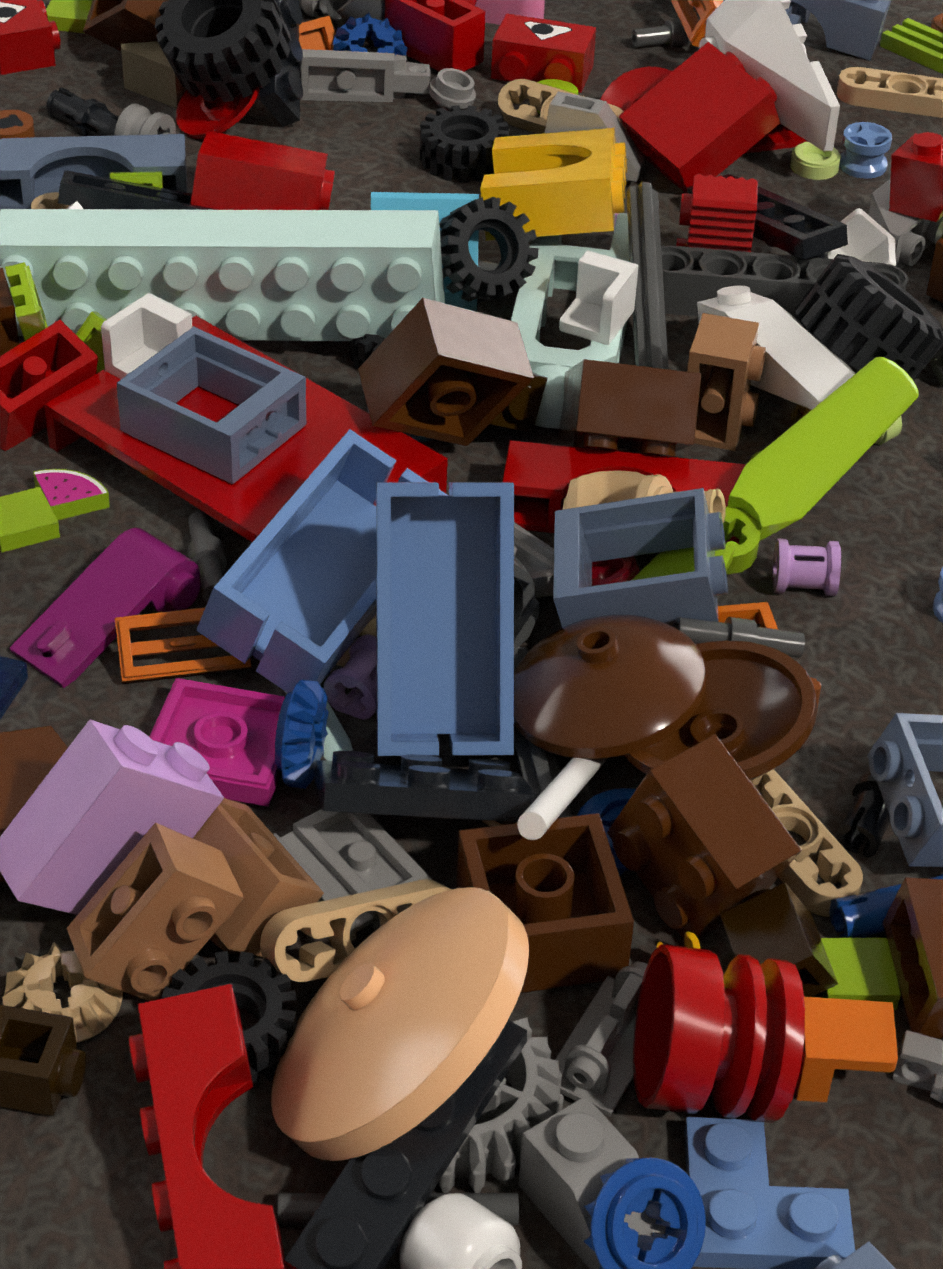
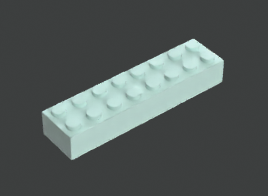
M0 210V268H3L10 290L11 286L5 267L24 262L26 266L30 267L46 317L47 326L61 320L71 330H75L78 324L83 325L91 311H96L104 318L109 319L147 293H150L191 313L192 318L198 316L239 340L352 341V338L355 339L362 336L364 339L365 334L379 335L386 339L422 298L445 303L438 210ZM16 316L18 336H23Z

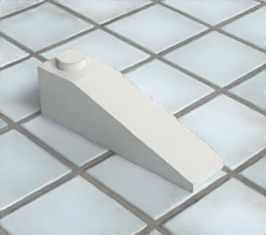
M724 0L707 18L705 38L701 39L699 49L709 41L723 54L728 51L733 53L744 66L746 73L754 79L762 77L775 91L777 101L774 104L780 124L822 151H832L840 105L820 62H809L804 45L807 37L802 24L792 25L785 10L789 8L791 1Z
M748 286L725 287L717 291V297L697 302L699 323L703 313L759 323L756 346L766 347V355L761 379L759 382L752 380V386L812 410L855 375L854 371L844 361L817 340L799 320L774 300L751 293Z

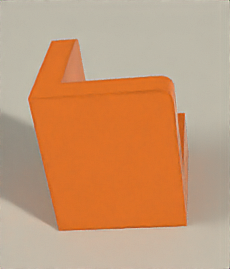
M804 997L805 1040L800 1074L796 1084V1097L798 1101L827 1102L835 1069L889 1073L896 1069L898 1050L893 1002Z

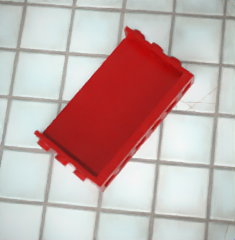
M198 316L192 318V327H196L293 371ZM105 369L44 404L50 448L57 452L77 439L84 437L251 542L257 538L349 429L397 460L387 482H398L402 473L408 468L428 482L439 483V489L447 494V457L403 432L372 426L369 413L307 378V425L234 484L228 483L122 432L117 398V382L121 379L106 372ZM199 386L176 403L216 423L239 406Z

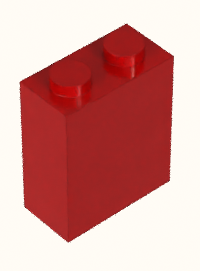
M709 41L619 115L623 127L645 159L685 193H687V187L693 186L695 175L700 173L703 176L711 174L717 177L780 124L774 104L777 101V95L771 85L762 77L756 79L746 73L744 66L733 53L728 51L723 54Z
M207 131L198 152L190 205L216 210H329L335 171L325 169L328 155L326 153Z

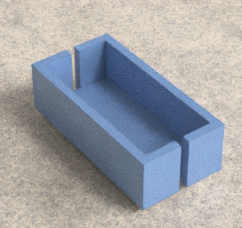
M349 429L214 586L196 631L244 664L251 656L260 660L256 672L287 693L293 692L296 684L301 679L318 681L321 684L376 614V482H387L397 460ZM406 468L398 482H428L408 468ZM439 489V495H447Z
M376 482L378 756L439 755L437 734H449V747L452 755H514V483L449 482V495H439V483Z

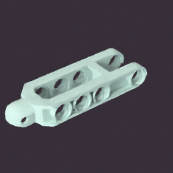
M627 213L617 214L610 250L562 245V235L540 236L530 243L529 248H539L538 258L529 261V264L536 268L531 276L524 278L527 283L518 290L511 321L518 323L532 372L548 378L535 426L559 429L564 402L565 372L583 359L620 363L627 321L609 345L591 340L589 346L580 350L543 346L540 343V328L545 327L548 297H552L553 289L576 291L578 261L587 250L630 262Z

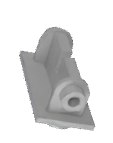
M634 962L631 966L621 968L615 979L610 976L606 977L555 1059L559 1061V1069L562 1074L560 1093L575 1101L587 1096L602 1114L611 1117L634 1078L632 1058L634 1024L638 996L644 972L648 965L644 962Z

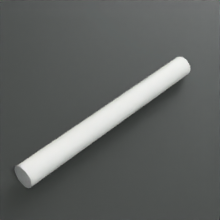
M572 758L519 817L517 827L520 834L529 840L541 838L608 758Z

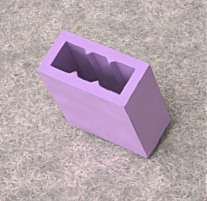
M89 720L0 836V872L18 901L78 915L155 822L193 838L224 797L207 774L210 769L208 762L190 746L181 742H175L173 746L154 741L145 733L130 725H124L121 729Z

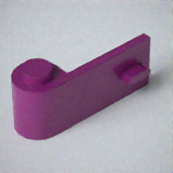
M141 528L128 529L120 534L9 649L17 657L65 688L75 681L117 637L115 617L138 615L146 606L158 613L189 608L195 602L200 592L199 566L193 560Z

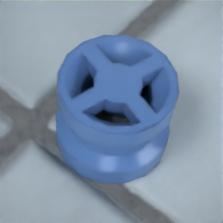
M857 122L848 125L844 129L842 143L846 150L840 154L839 167L848 175L865 179L883 175L887 170V159L884 153L891 148V132L882 125L870 122Z

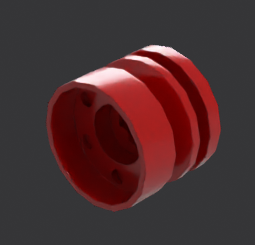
M665 944L657 947L653 951L644 972L634 1024L632 1058L634 1086L638 1101L645 1108L695 1114L704 1107L711 1093L716 1111L723 1117L736 1119L746 1113L752 1120L774 1123L781 1119L794 1095L800 1074L805 1040V1001L802 980L796 965L787 960L768 958L760 964L757 959L750 955L738 954L730 961L723 975L718 956L710 950Z

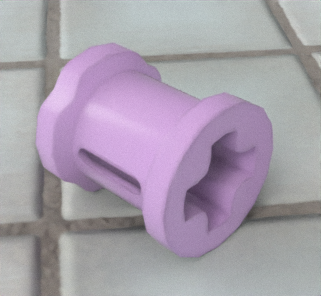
M776 539L772 563L774 593L784 594L786 588L823 589L826 596L837 595L841 573V547L838 541H829L826 547L789 545L787 539Z
M367 634L358 637L349 649L350 659L345 666L334 670L324 682V690L328 697L327 701L335 710L363 720L370 718L377 710V637ZM346 687L348 689L352 688L348 695L345 694Z

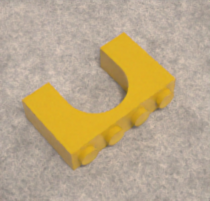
M615 128L495 137L492 147L494 174L484 175L480 188L481 198L483 197L484 201L490 197L501 198L500 206L507 202L516 205L517 207L512 215L516 217L525 213L530 221L522 227L525 233L535 229L537 237L614 231L615 214L624 213L627 173L625 142L616 143ZM485 231L486 241L496 240L489 232Z

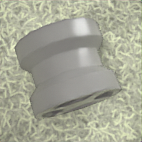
M139 104L127 106L120 114L115 128V136L176 134V124L171 116L161 112L150 114L149 109Z

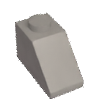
M584 1096L523 1133L518 1186L588 1268L599 1269L600 1263L595 1252L583 1242L591 1235V1216L584 1206L596 1200L603 1186L600 1178L601 1175L615 1172L625 1165L626 1158H639L631 1144L587 1096ZM646 1209L641 1213L632 1212L631 1215L625 1214L624 1222L628 1223V1228L638 1232V1239L640 1235H652L653 1232L665 1234L666 1227L657 1225L655 1219L648 1217Z

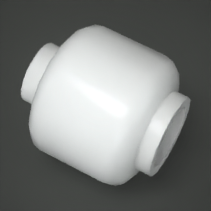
M461 1193L445 1194L426 1204L413 1218L402 1239L400 1269H522L520 1239L509 1222L477 1201Z

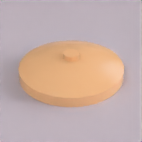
M473 887L456 888L435 894L412 905L390 919L365 939L335 969L309 1002L297 1022V1027L288 1041L284 1054L279 1059L273 1079L271 1106L273 1117L281 1131L312 1157L327 1161L348 1160L368 1154L393 1142L439 1108L463 1084L486 1056L506 1025L523 987L529 960L527 932L519 918L498 897L489 891Z

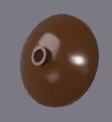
M606 615L572 623L541 640L515 668L514 724L528 741L545 751L561 756L598 759L621 756L642 750L662 741L680 729L700 706L705 694L707 681L703 657L697 645L687 635L668 624L637 615Z
M712 641L696 644L703 657L707 677L706 690L700 706L680 729L667 738L647 748L625 754L624 756L637 769L647 774L649 770L716 734L749 780H753L788 760L808 739L817 716L814 685L806 670L797 661L772 647L744 641Z

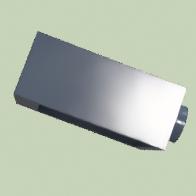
M196 327L189 329L117 382V398L122 432L231 484L238 481L307 425L305 376ZM199 386L239 406L216 423L176 403Z
M704 488L555 511L553 600L562 628L581 620L606 615H637L658 620L674 627L677 617L718 622L717 595L728 594V582L723 556H715V551L726 548L721 513H709ZM694 547L695 571L592 586V562Z
M896 713L867 755L870 772L878 783L890 815L892 830L900 841L908 865L943 867V807L928 772H943V715Z

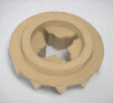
M54 942L48 954L38 957L25 953L22 967L17 971L6 973V988L2 1002L3 1005L73 1017L76 1043H80L96 1036L111 1024L120 1010L123 991L85 978L75 950L63 951ZM63 976L64 981H68L71 988V997H68L69 1007L61 1008L60 999H56V995L53 992V983L57 982L56 977Z

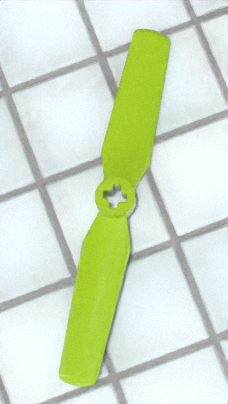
M875 357L745 465L729 495L723 523L725 540L735 536L740 539L739 544L729 541L726 543L724 550L715 551V556H723L726 574L740 573L751 567L757 557L759 542L802 519L918 398V388L914 380L903 368L885 357ZM694 547L664 551L658 554L632 580L695 571Z

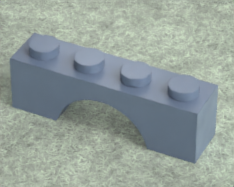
M892 0L790 1L803 6L817 18L823 28L827 48L870 61L880 40Z
M185 134L0 138V210L31 209V203L36 197L46 193L59 192L60 182L65 170L110 178V173L162 171L164 189L187 193Z

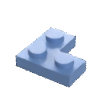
M686 1117L684 1129L686 1173L699 1190L706 1219L703 1245L692 1267L815 1269L830 1256L839 1255L842 1259H845L855 1251L848 1189L769 1186L764 1122L752 1119Z

